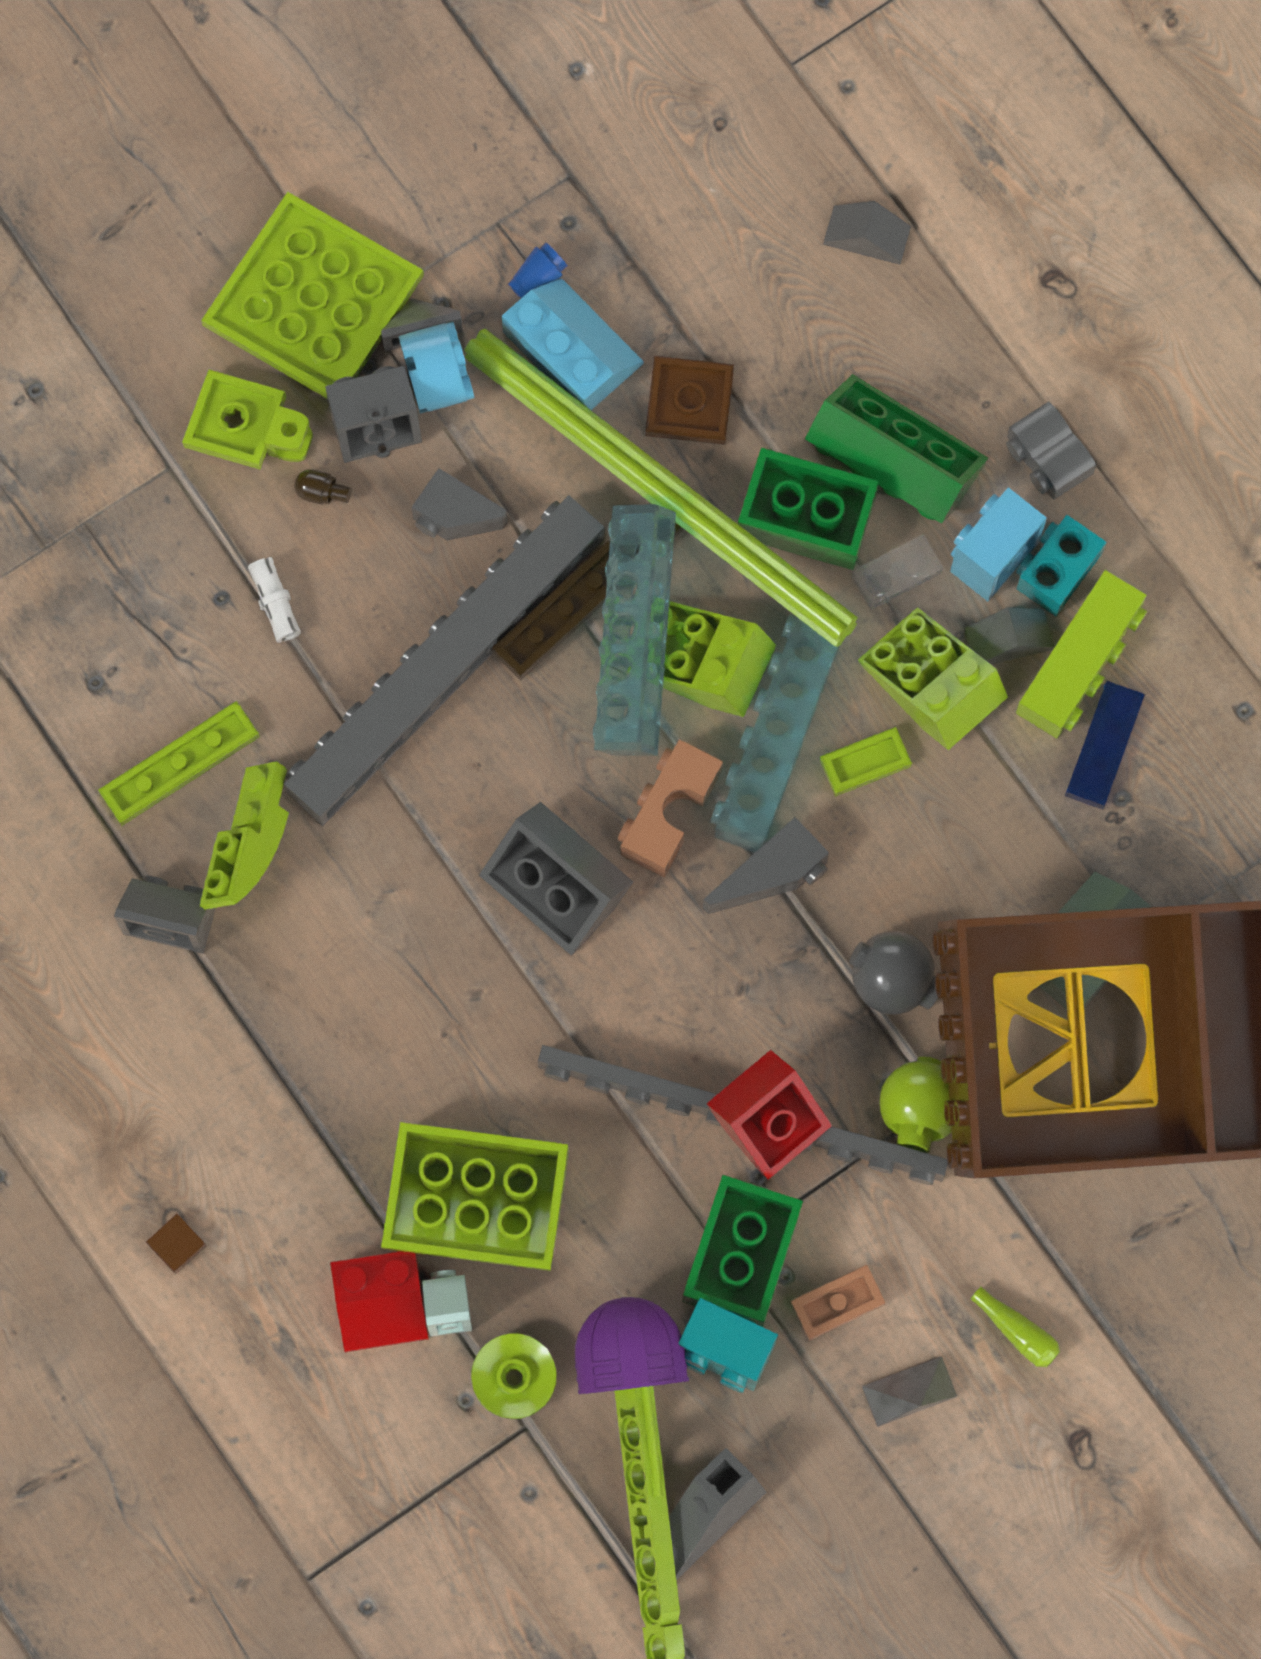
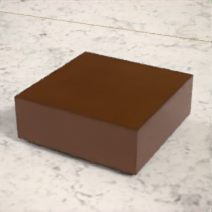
M177 1213L146 1241L147 1245L175 1275L207 1246Z

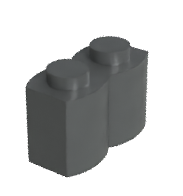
M1049 401L1009 427L1007 435L1009 441L1006 442V446L1017 462L1024 461L1031 468L1030 479L1041 494L1047 492L1055 500L1094 474L1096 463L1082 442L1072 433L1064 418Z

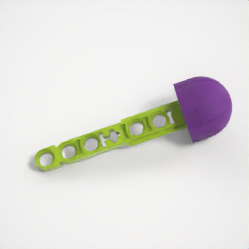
M622 1297L608 1301L596 1308L587 1317L579 1331L575 1345L578 1394L614 1391L640 1612L646 1626L642 1627L647 1659H684V1639L682 1624H678L680 1606L653 1386L689 1381L685 1351L679 1345L682 1337L674 1320L664 1309L646 1299Z

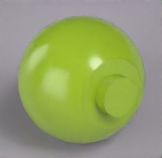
M918 1057L917 1061L899 1066L884 1082L879 1100L880 1112L889 1130L898 1135L896 1145L929 1153L931 1142L942 1140L952 1132L951 1126L946 1125L944 1118V1103L946 1100H949V1085L942 1080L940 1060L931 1057Z

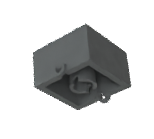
M385 366L375 370L373 374L358 378L343 377L336 380L332 385L325 386L332 422L344 463L373 455L379 458H386L392 450L422 443L417 408L405 366L396 368ZM380 446L386 447L384 453L379 452L378 448Z

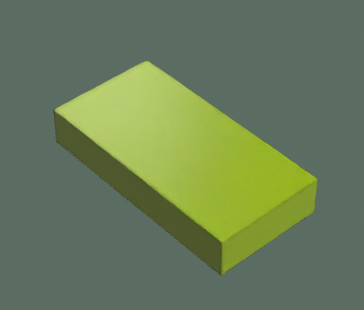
M896 727L820 756L821 765L835 797L912 766V762Z

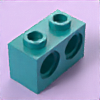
M1067 514L1059 525L1055 522L1049 525L1039 541L1043 544V547L1036 556L1029 553L1016 571L1020 576L1016 590L1055 617H1057L1102 556L1107 543ZM1064 541H1072L1078 545L1080 552L1077 554H1067L1062 551L1059 544ZM1042 572L1050 573L1056 578L1057 583L1052 586H1044L1038 582L1036 575Z

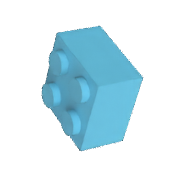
M1009 487L1000 497L993 494L979 512L982 517L974 527L967 524L953 542L956 547L951 552L953 562L950 572L987 602L1019 567L1025 557L1038 545L1047 517Z

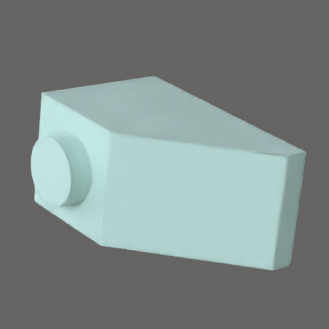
M442 1270L431 1273L430 1280H422L426 1323L430 1337L472 1331L465 1275L456 1276V1270Z

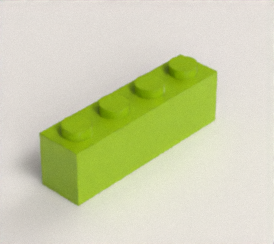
M1104 570L1020 700L1016 714L1058 739L1064 728L1071 732L1084 712L1078 708L1085 695L1093 698L1105 677L1100 675L1101 670L1107 662L1114 665L1123 652L1126 644L1121 639L1126 631L1130 629L1135 632L1148 611L1143 609L1142 606L1147 595L1107 570Z

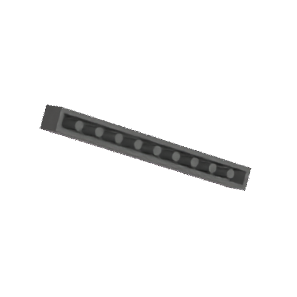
M570 495L561 503L558 501L553 502L542 514L541 519L543 522L533 532L530 529L524 531L513 545L515 550L505 560L498 558L485 573L487 578L477 589L473 586L468 588L457 601L459 607L449 617L442 615L428 631L430 636L420 646L414 644L403 654L400 659L402 665L392 675L388 672L382 675L371 689L374 693L363 704L358 701L345 713L343 717L345 722L335 733L331 730L326 732L314 747L316 752L306 762L299 760L288 771L285 777L287 781L284 783L287 794L322 827L493 654L492 647L546 599L605 539V527Z

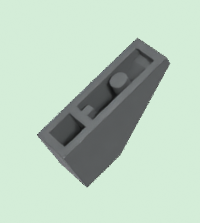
M794 817L704 898L703 909L708 914L797 890L805 882L811 886L828 870L825 864L828 861L829 852Z

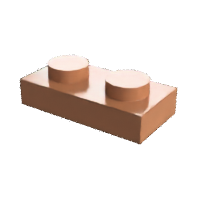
M867 1265L790 1301L808 1341L874 1311L886 1303Z

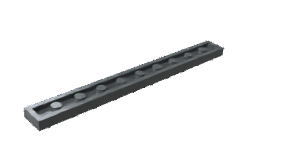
M542 1045L538 1058V1068L544 1069V1075L548 1078L561 1082H568L569 1077L585 1081L584 1087L590 1090L607 1094L611 1088L625 1092V1099L643 1105H649L650 1100L666 1104L665 1110L671 1113L689 1116L690 1111L706 1115V1122L722 1127L706 1104L717 1095L715 1093ZM832 1126L804 1149L811 1151L812 1145L827 1149L829 1157L844 1162H852L853 1157L869 1161V1168L883 1173L892 1174L893 1169L910 1173V1180L926 1185H933L934 1180L942 1182L948 1166L947 1159Z

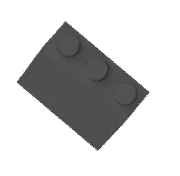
M542 802L536 804L514 821L479 874L483 880L571 956L576 953L614 911L633 884V881Z

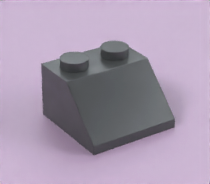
M144 876L143 881L132 878L114 915L123 935L203 954L216 909L204 910L200 907L203 889L190 885H185L183 890L167 887L168 882L166 880L153 876Z

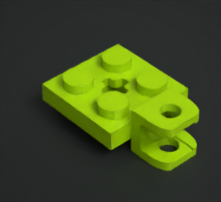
M208 369L182 443L184 448L261 470L266 453L269 456L290 462L305 460L313 438V432L309 427V420L304 414L283 407L287 397L285 391ZM235 411H240L244 423L237 425L236 428H229V424L224 421V418L226 416H233Z

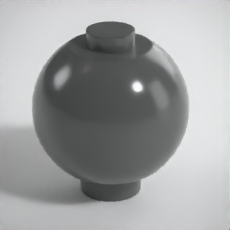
M900 931L882 932L871 937L866 943L861 941L854 949L849 962L853 965V984L859 997L872 1009L885 1014H903L913 1010L918 1005L928 1010L938 999L935 986L936 976L933 975L935 970L933 957L923 942L913 935Z

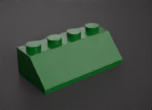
M854 374L824 400L805 437V440L812 443L821 454L838 459L846 464L850 471L856 475L879 481L878 485L889 496L904 500L917 508V511L923 517L936 520L941 524L957 508L989 459Z

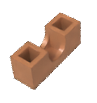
M680 739L673 750L667 747L663 752L656 767L657 770L661 771L654 785L646 784L637 801V805L642 807L635 821L630 818L626 820L617 839L622 842L621 856L664 878L684 843V832L674 828L665 820L663 816L664 809L671 802L679 799L690 800L703 807L723 769V761Z

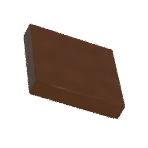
M654 356L645 436L725 445L734 364Z

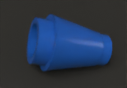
M545 242L540 248L535 246L508 285L521 299L530 290L562 277L563 274L561 272L568 265Z

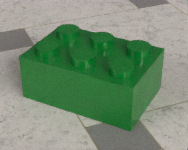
M761 447L738 524L766 546L854 571L875 502L879 481Z
M722 1174L683 1293L682 1302L696 1307L699 1299L702 1298L763 1327L803 1201Z

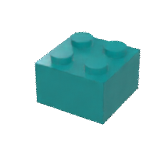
M700 1298L683 1332L679 1345L684 1348L688 1369L702 1375L705 1374L706 1370H710L721 1376V1384L734 1391L743 1393L745 1388L752 1391L755 1390L775 1347L778 1334Z

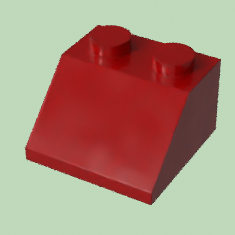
M771 1049L706 1103L725 1132L767 1180L832 1126L796 1070Z
M399 1251L330 1262L335 1302L345 1353L429 1340L416 1253Z

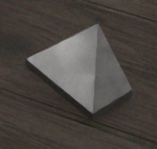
M412 298L381 330L385 352L401 348L400 335L442 323L454 322L457 334L462 333L460 311Z
M942 1356L862 1386L877 1427L957 1397Z

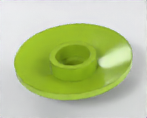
M504 1334L490 1340L481 1348L473 1362L471 1381L478 1401L489 1412L502 1418L522 1419L537 1413L548 1403L556 1386V1367L550 1352L538 1340L524 1334ZM518 1371L522 1374L523 1379L519 1385L512 1386L507 1383L506 1376L509 1372Z

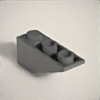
M727 1448L694 1478L669 1516L676 1581L767 1493L754 1475Z

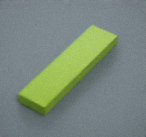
M235 701L101 787L98 791L120 825L123 826L260 738V735L239 703Z

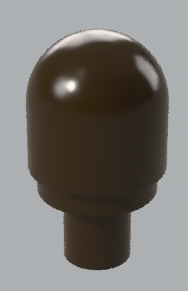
M307 469L299 473L294 483L296 494L301 499L320 505H329L332 499L348 503L351 497V487L336 484V477L331 476L330 473L314 469Z

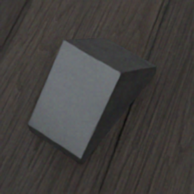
M876 201L835 205L823 245L900 265L911 225Z

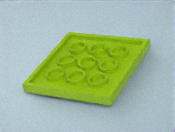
M287 192L201 322L205 328L328 399L325 386L332 385L336 380L343 377H358L382 340L381 330L404 307L424 277V271Z

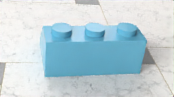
M562 278L530 290L502 315L503 333L541 372L590 410L596 407L644 364V361Z

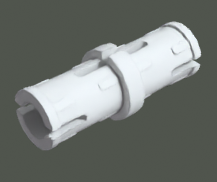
M268 557L267 559L263 558L251 563L248 569L260 596L258 603L260 609L265 610L269 618L276 641L278 643L285 642L299 636L301 631L289 604L291 599L289 591L283 588L273 559Z

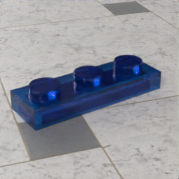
M1106 680L1067 787L1066 797L1102 810L1104 809L1145 694Z

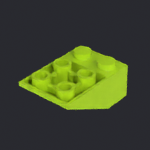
M656 598L623 670L708 708L744 717L776 644L756 623Z
M918 607L858 659L861 666L921 729L947 750L951 749L1008 698L997 669Z

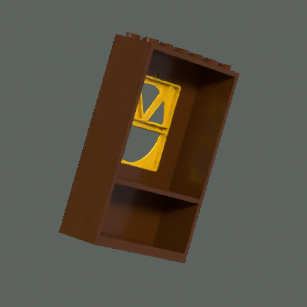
M1261 901L957 919L938 922V930H934L932 939L934 954L940 956L941 973L936 974L935 986L938 998H943L944 1015H940L938 1019V1031L941 1041H946L947 1058H942L941 1075L943 1082L949 1085V1100H946L944 1103V1118L946 1125L951 1126L952 1143L947 1145V1162L949 1168L954 1169L955 1176L976 1179L1261 1158ZM1082 975L1101 978L1123 990L1140 1011L1146 1031L1145 1054L1135 1076L1118 1093L1093 1104H1090ZM1063 977L1065 979L1068 1021L1028 1001L1027 995L1039 985L1054 978ZM1018 1014L1069 1041L1019 1074L1012 1064L1008 1048V1033L1012 1017ZM1067 1062H1071L1073 1103L1071 1105L1053 1102L1034 1092L1033 1087L1035 1084Z

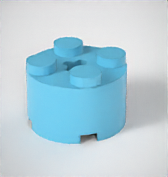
M454 322L438 324L399 336L420 414L475 398Z

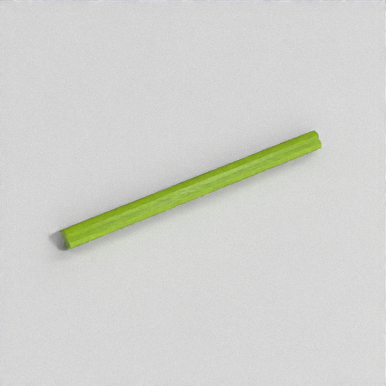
M486 328L481 329L476 338L468 342L464 350L467 353L464 357L828 642L838 647L842 644L845 637L853 632L857 625L856 620L858 617L489 330Z

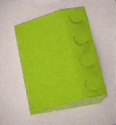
M400 1122L381 1248L551 1271L569 1155L568 1144Z

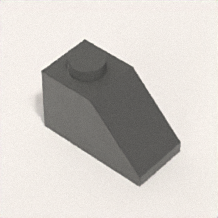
M440 468L437 469L412 506L413 520L416 521L415 526L432 538L439 535L447 541L502 530L508 523L506 509Z

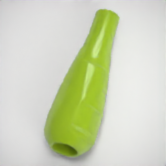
M980 1287L970 1298L988 1315L1015 1348L1035 1366L1048 1367L1060 1353L1058 1342L1049 1333L1019 1312L994 1298L984 1288Z

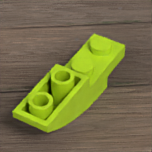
M277 761L246 767L231 830L217 833L200 901V907L204 910L237 904L259 882L277 851L289 815L288 811L279 806L287 768Z

